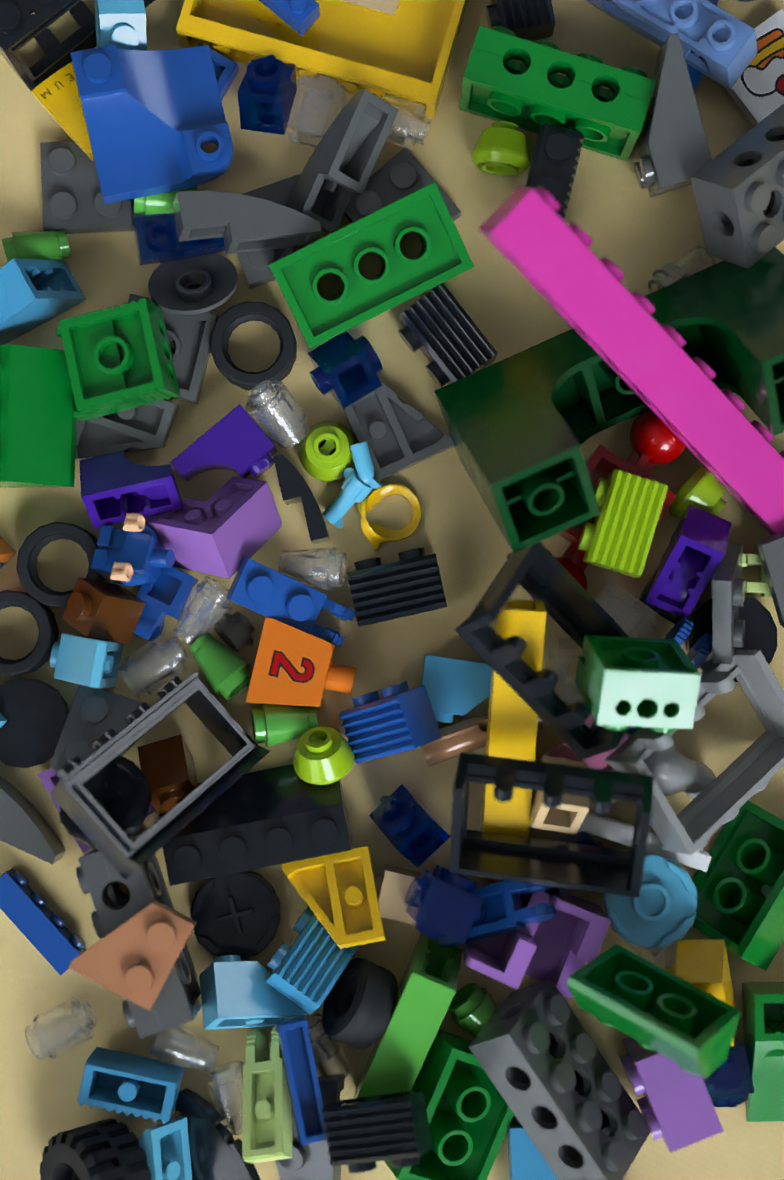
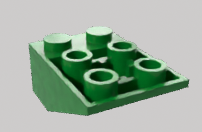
M784 982L742 983L746 1121H784Z

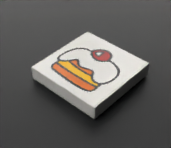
M783 9L754 28L756 30L758 53L731 90L725 88L753 127L784 104Z

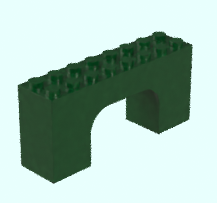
M776 247L749 269L723 260L644 296L656 310L651 315L661 327L668 324L685 340L686 344L681 349L692 360L696 356L714 371L716 377L712 382L718 389L724 390L726 388L740 396L773 435L784 431V255ZM573 328L434 391L450 436L454 441L458 458L513 553L600 515L581 445L593 435L650 409Z

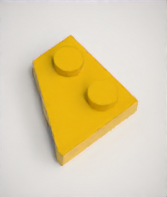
M368 846L281 864L282 871L339 949L386 940Z

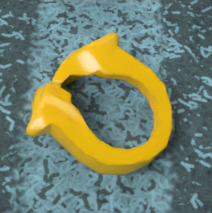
M389 484L378 489L373 488L361 503H357V509L361 515L362 532L375 551L380 549L382 543L400 541L410 537L418 528L421 520V506L418 498L411 489L401 484ZM400 495L411 503L413 517L405 528L389 530L381 525L367 521L366 512L373 510V506L379 504L385 497Z

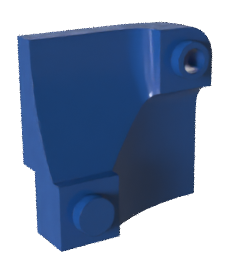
M115 44L70 52L104 204L191 188L215 180L229 169L233 161V144L228 122H226L209 45L171 50L118 49ZM207 143H213L218 146V149L213 153H206L202 150V146Z

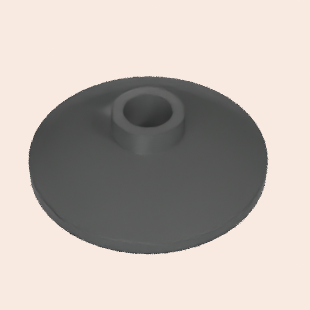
M206 251L187 252L176 255L160 264L150 276L148 289L152 301L167 312L179 315L200 314L221 306L231 298L238 285V275L233 263L222 255Z

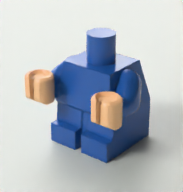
M126 513L123 529H117L113 526H101L97 541L99 548L95 549L91 569L112 584L125 586L143 585L157 581L160 568H172L175 562V555L172 550H166L165 546L159 542L158 534L145 523L143 514Z

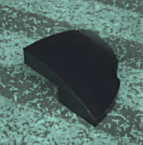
M188 1088L180 1091L176 1104L175 1118L180 1116L187 1117L192 1180H260L254 1163L245 1162L242 1158V1141L240 1139L234 1140L230 1131L220 1123L224 1120L223 1116L207 1100Z

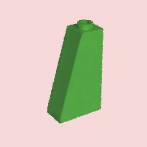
M421 932L398 986L397 1001L393 1015L385 1031L373 1046L356 1087L354 1098L406 1092L412 1089L455 995L462 958L461 948L456 946L450 948L440 947L438 938Z

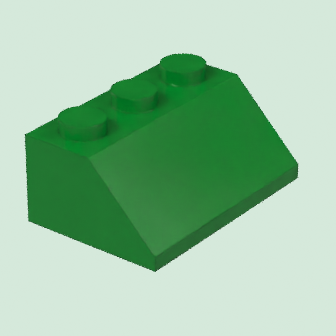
M14 344L0 345V488L74 487L77 419L73 417L72 411L77 412L64 350Z
M747 801L739 808L738 815L725 824L708 852L710 853L711 861L707 872L698 869L692 879L697 890L698 899L697 913L692 926L713 940L724 939L726 949L766 971L784 942V820Z
M618 944L613 945L569 976L567 986L580 1008L596 1016L601 1023L615 1027L636 1039L644 1048L655 1050L676 1062L688 1073L696 1074L706 1079L727 1059L742 1011Z
M440 1029L438 1030L411 1089H423L433 1148L421 1155L420 1163L413 1166L392 1168L391 1160H385V1163L396 1179L487 1180L514 1113L470 1050L469 1045L473 1042L472 1040Z

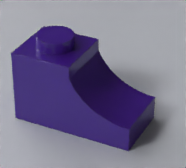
M239 404L170 463L187 481L202 472L214 469L235 471L242 478H247L251 474L254 478H258L275 463L272 456L278 450Z
M124 450L79 460L81 498L94 529L122 523L125 520L126 513H141L144 517L183 509L181 494L170 464L160 466L136 464L126 458Z
M689 504L671 537L663 561L647 592L645 602L681 618H688L725 554L732 523Z

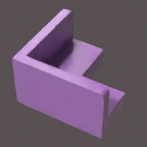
M233 476L207 501L181 497L183 509L153 515L145 521L158 534L159 542L165 546V549L174 552L175 562L173 567L229 579L239 570L244 557L250 559L282 526V521L268 482Z
M545 890L540 893L521 895L522 908L533 907L540 903L549 904L552 894L549 890ZM540 922L525 924L526 927L463 944L462 952L465 965L518 989L537 947L533 937Z
M551 887L548 889L552 894L549 904H554L557 915L554 918L540 922L533 937L537 947L525 974L540 981L551 978L561 995L571 999L573 995L567 986L568 978L582 968L586 962L589 963L597 957L611 919L599 905Z

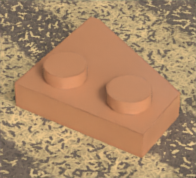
M154 900L96 944L75 957L68 968L150 1011L197 922Z

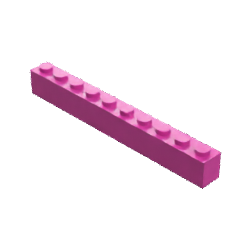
M519 185L478 229L771 536L784 532V451L782 450L778 453L769 444L774 439L773 435L758 421L753 420L750 423L741 412L745 409V405L726 388L722 392L712 382L716 377L714 371L700 358L695 356L692 360L681 349L686 344L685 340L668 324L661 327L651 315L656 310L642 294L634 291L632 294L629 293L620 283L624 278L620 269L608 258L603 257L599 260L588 248L593 243L591 238L574 222H571L568 226L555 213L560 208L559 204L546 190L540 186L534 190L533 188Z

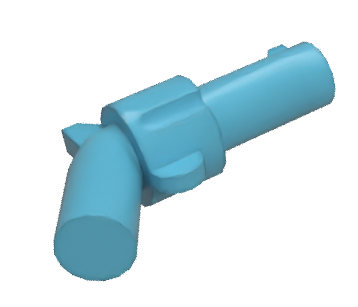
M367 441L349 446L355 468L345 469L344 477L346 480L341 484L343 490L323 512L325 519L334 524L338 529L344 526L342 517L355 502L361 503L373 488L378 489L383 485L375 477L374 465Z

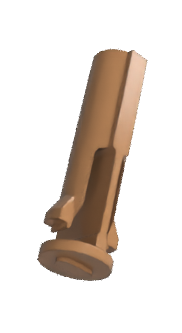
M488 714L477 718L473 717L439 729L442 736L441 739L421 746L427 766L429 767L458 757L461 752L469 753L485 747ZM538 716L537 729L541 731L544 730L542 719Z

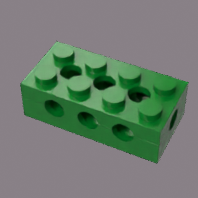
M479 26L462 80L459 110L494 121L511 122L518 125L520 129L539 134L541 124L545 123L580 131L585 137L582 148L628 161L641 133L657 80L648 78L644 71L634 67L619 69L603 64L599 57L592 54L580 53L573 55L560 51L559 47L550 41L539 39L531 42L518 38L514 32L501 26H492L490 29Z
M433 182L269 264V267L311 349L474 268V265L438 187ZM408 232L416 234L422 244L419 255L413 259L406 258L400 250V240ZM368 252L376 254L382 264L379 275L373 279L364 278L358 269L360 258ZM326 273L336 274L342 283L339 295L333 299L322 298L317 290L319 278Z

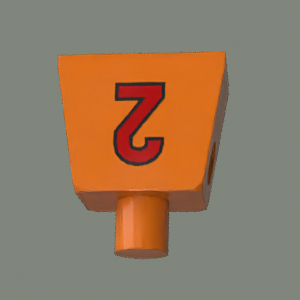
M265 617L246 702L320 707L322 706L325 689L352 694L357 668L332 663L335 644L273 618Z

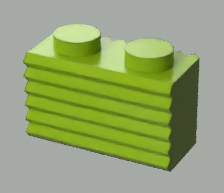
M616 469L609 473L607 479L599 478L594 494L599 506L600 515L596 516L594 524L586 522L578 545V549L585 551L582 562L630 577H641L668 485Z

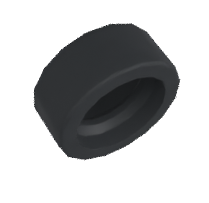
M246 301L230 307L218 318L211 333L210 351L218 370L231 384L244 390L263 391L278 385L290 374L296 361L297 341L289 320L277 308L264 302ZM248 321H262L270 325L277 332L280 339V353L276 362L268 369L260 372H247L238 368L231 361L228 353V340L232 332L240 324Z
M54 522L38 527L26 537L18 551L16 569L20 584L29 596L46 606L66 608L67 601L73 590L66 592L53 591L43 584L36 569L38 555L43 547L51 541L67 539L79 544L86 552L89 562L88 574L85 578L103 582L106 579L91 569L95 549L99 548L97 545L98 540L94 534L75 524Z
M4 590L0 591V610L11 606L21 607L31 613L39 629L38 642L33 651L28 655L16 660L0 657V675L20 676L36 671L49 661L53 644L58 639L59 630L55 615L48 606L38 602L26 592Z

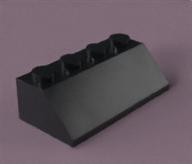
M293 764L245 773L163 846L170 886L352 850L353 840L341 780L329 785L310 784L298 777ZM167 813L160 814V819L163 818Z

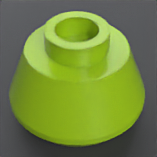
M507 121L493 122L492 127L484 129L470 155L472 162L478 170L493 175H520L531 165V157L525 134L518 131V125Z
M321 421L309 427L303 434L298 448L299 459L305 471L312 477L321 481H337L344 478L345 469L355 467L349 446L358 444L354 433L344 424L336 421ZM323 441H326V443L320 448V444Z
M699 466L674 493L677 496L669 506V512L672 516L682 519L690 504L717 516L726 505V502L720 498L725 489L705 466Z
M319 726L306 731L298 741L293 760L295 772L300 779L310 784H333L341 780L351 770L355 759L352 746L348 744V741L337 730L331 727Z

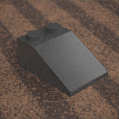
M678 32L669 35L658 52L653 77L657 81L646 114L639 150V162H635V171L641 189L648 187L650 197L692 185L691 176L712 160Z

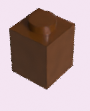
M78 577L74 590L67 601V607L62 619L88 638L129 644L146 603L121 585Z
M181 734L137 747L141 771L149 781L152 795L150 803L157 815L171 811L199 786L194 758Z

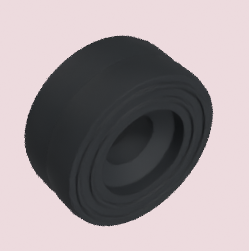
M364 958L350 960L326 996L322 1011L324 1032L329 1037L344 1042L353 1048L366 1049L373 1045L385 1031L395 1009L398 995V983L395 975L388 969Z

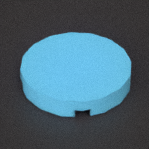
M654 853L645 855L639 898L608 893L603 895L605 913L611 919L610 923L614 930L630 944L640 947H667L683 938L694 924L697 913V890L688 872L672 859Z

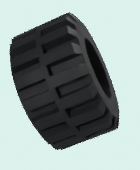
M116 1119L101 1120L57 1133V1135L50 1138L48 1146H45L42 1153L43 1162H40L41 1180H151L152 1178L146 1161L147 1157L143 1148L139 1146L137 1137L133 1132H129L127 1125L123 1122L117 1123Z

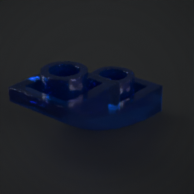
M173 213L134 216L133 227L139 265L177 261L225 251L223 237L178 242Z

